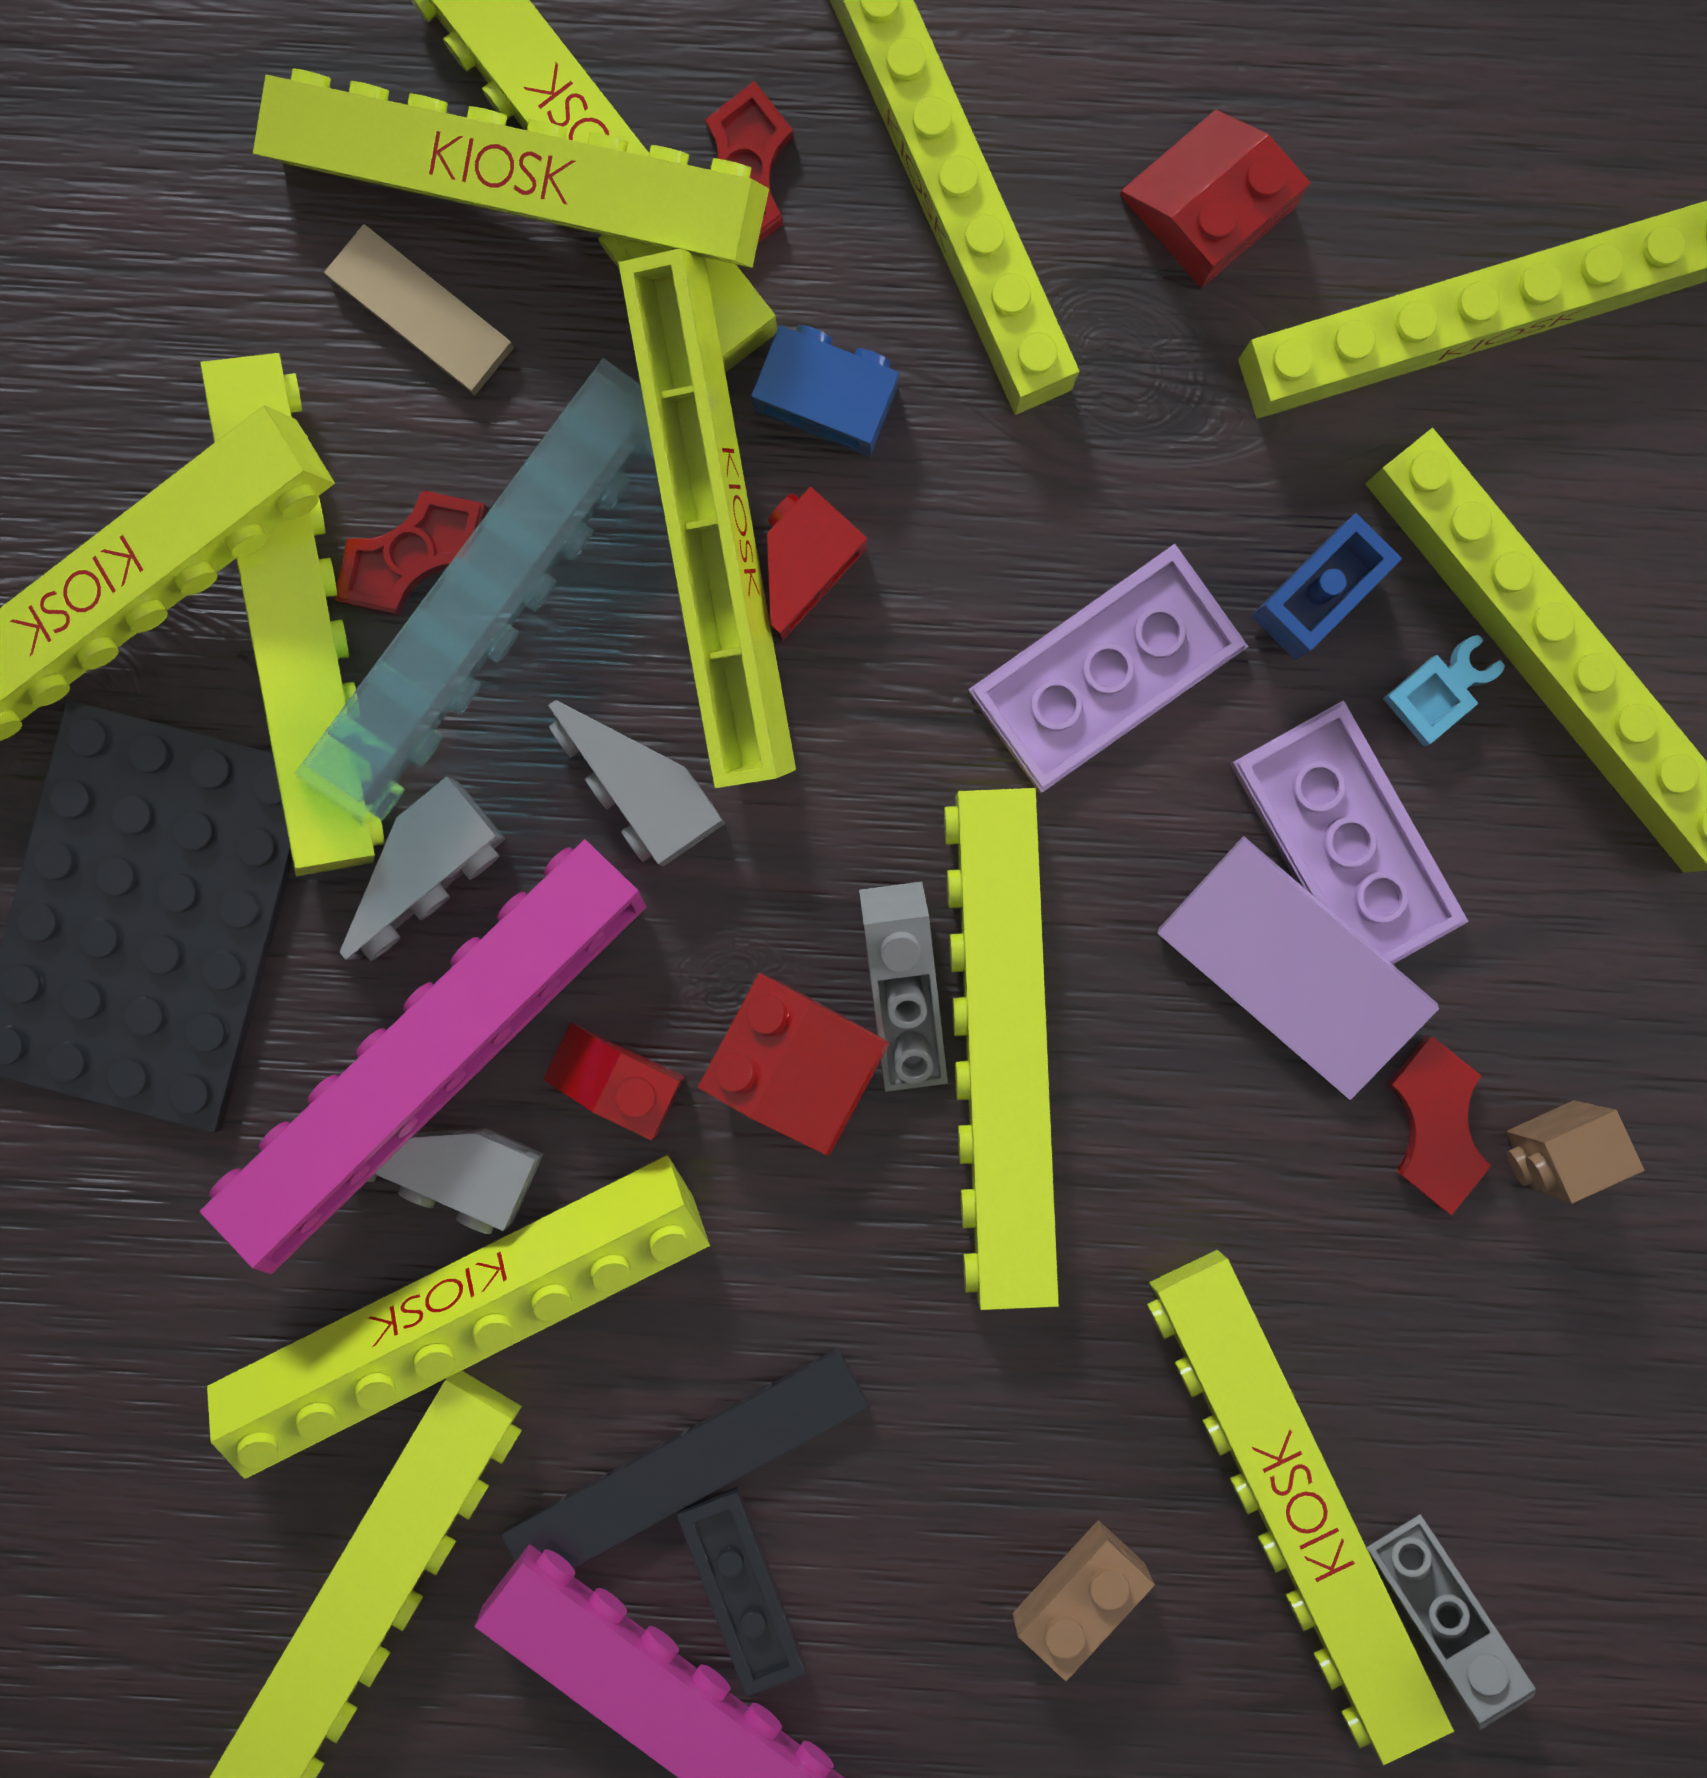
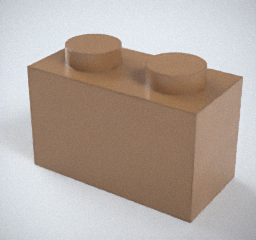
M1573 1100L1505 1131L1513 1148L1506 1152L1507 1159L1518 1181L1523 1186L1530 1185L1531 1189L1571 1204L1645 1171L1616 1109Z
M1098 1520L1012 1613L1017 1635L1061 1678L1067 1681L1155 1584L1145 1563Z

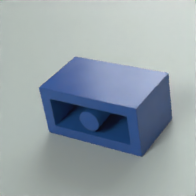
M779 325L751 395L754 411L871 457L898 389L899 372L890 369L891 362L887 358L871 350L857 348L855 354L832 346V338L813 327L798 325L794 331Z
M1355 513L1251 617L1296 661L1310 652L1402 558Z

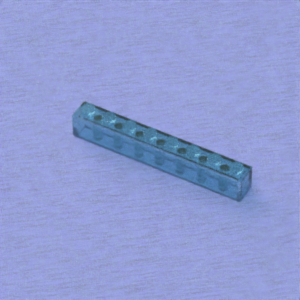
M602 358L296 770L295 775L300 784L362 827L366 826L373 815L382 821L387 817L405 791V788L397 783L412 762L421 768L429 760L444 737L436 729L450 709L461 715L482 685L474 677L488 658L499 663L519 635V631L512 627L521 612L526 606L534 612L539 609L557 582L556 579L549 575L563 555L573 561L584 548L594 529L587 525V522L600 505L610 511L619 500L631 480L623 473L636 455L646 461L653 453L642 389L639 383Z

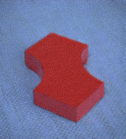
M753 81L705 119V124L715 141L718 159L751 167L750 178L769 188L758 240L759 244L783 225V218L771 195L770 178L778 155L787 143L794 138V134L787 121L756 82Z
M423 490L412 513L394 530L374 538H347L336 587L337 596H334V601L344 605L400 617L404 603L410 593L427 577L450 568L475 569L488 507L484 503Z
M1426 1035L1387 1083L1406 1110L1410 1130L1408 1149L1397 1169V1174L1445 1213L1452 1215L1491 1167L1477 1150L1468 1125L1470 1098L1477 1082L1482 1076L1436 1038Z

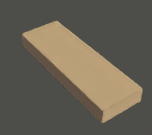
M365 224L361 226L324 272L333 283L474 396L514 349L510 340Z

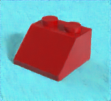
M1215 110L1123 188L1120 196L1202 289L1297 207L1311 182L1269 134Z
M759 973L698 1088L747 1117L820 1153L830 1156L890 1042L790 986Z

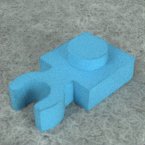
M1479 635L1472 636L1455 647L1451 655V665L1449 667L1446 666L1438 655H1435L1383 698L1423 746L1434 742L1478 704L1467 690L1468 687L1488 683L1502 673L1505 665L1501 660L1492 663L1484 671H1478L1470 664L1469 656L1471 651L1483 642Z

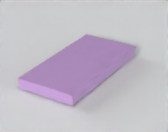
M1174 544L968 689V693L1039 794H1041L1241 653L1248 645L1176 544Z
M1344 700L1230 763L1295 881L1391 964L1400 961L1469 922Z
M1244 836L1158 929V934L1349 1100L1439 1010L1437 1002Z

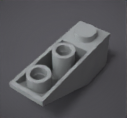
M557 700L548 705L558 719L549 726L551 732L570 758L581 752L594 773L585 778L586 782L606 810L617 804L630 823L621 832L642 862L653 856L659 865L665 866L726 824L686 767Z
M446 776L396 818L341 947L340 954L345 960L361 959L364 955L370 961L375 960L399 941L401 937L396 932V929L415 914L419 920H423L439 909L450 898L445 889L461 875L465 874L471 880L485 871L499 858L494 848L502 843L505 837L457 780Z
M914 882L861 889L859 894L878 1036L890 1042L881 1059L885 1092L948 1084L930 920L923 883Z
M487 1128L416 1133L368 1181L375 1182L377 1176L383 1177L401 1185L397 1193L404 1199L427 1208H433L437 1201L459 1211L456 1220L461 1224L476 1231L491 1234L494 1227L504 1231L513 1224L544 1154Z
M1421 1514L1366 1547L1433 1659L1479 1731L1534 1698L1536 1688Z

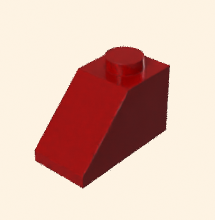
M811 486L800 498L794 493L788 495L768 518V522L773 526L767 533L771 627L773 633L781 641L793 631L867 550L868 538Z
M571 1022L543 1080L593 1113L652 1140L659 1133L685 1076Z

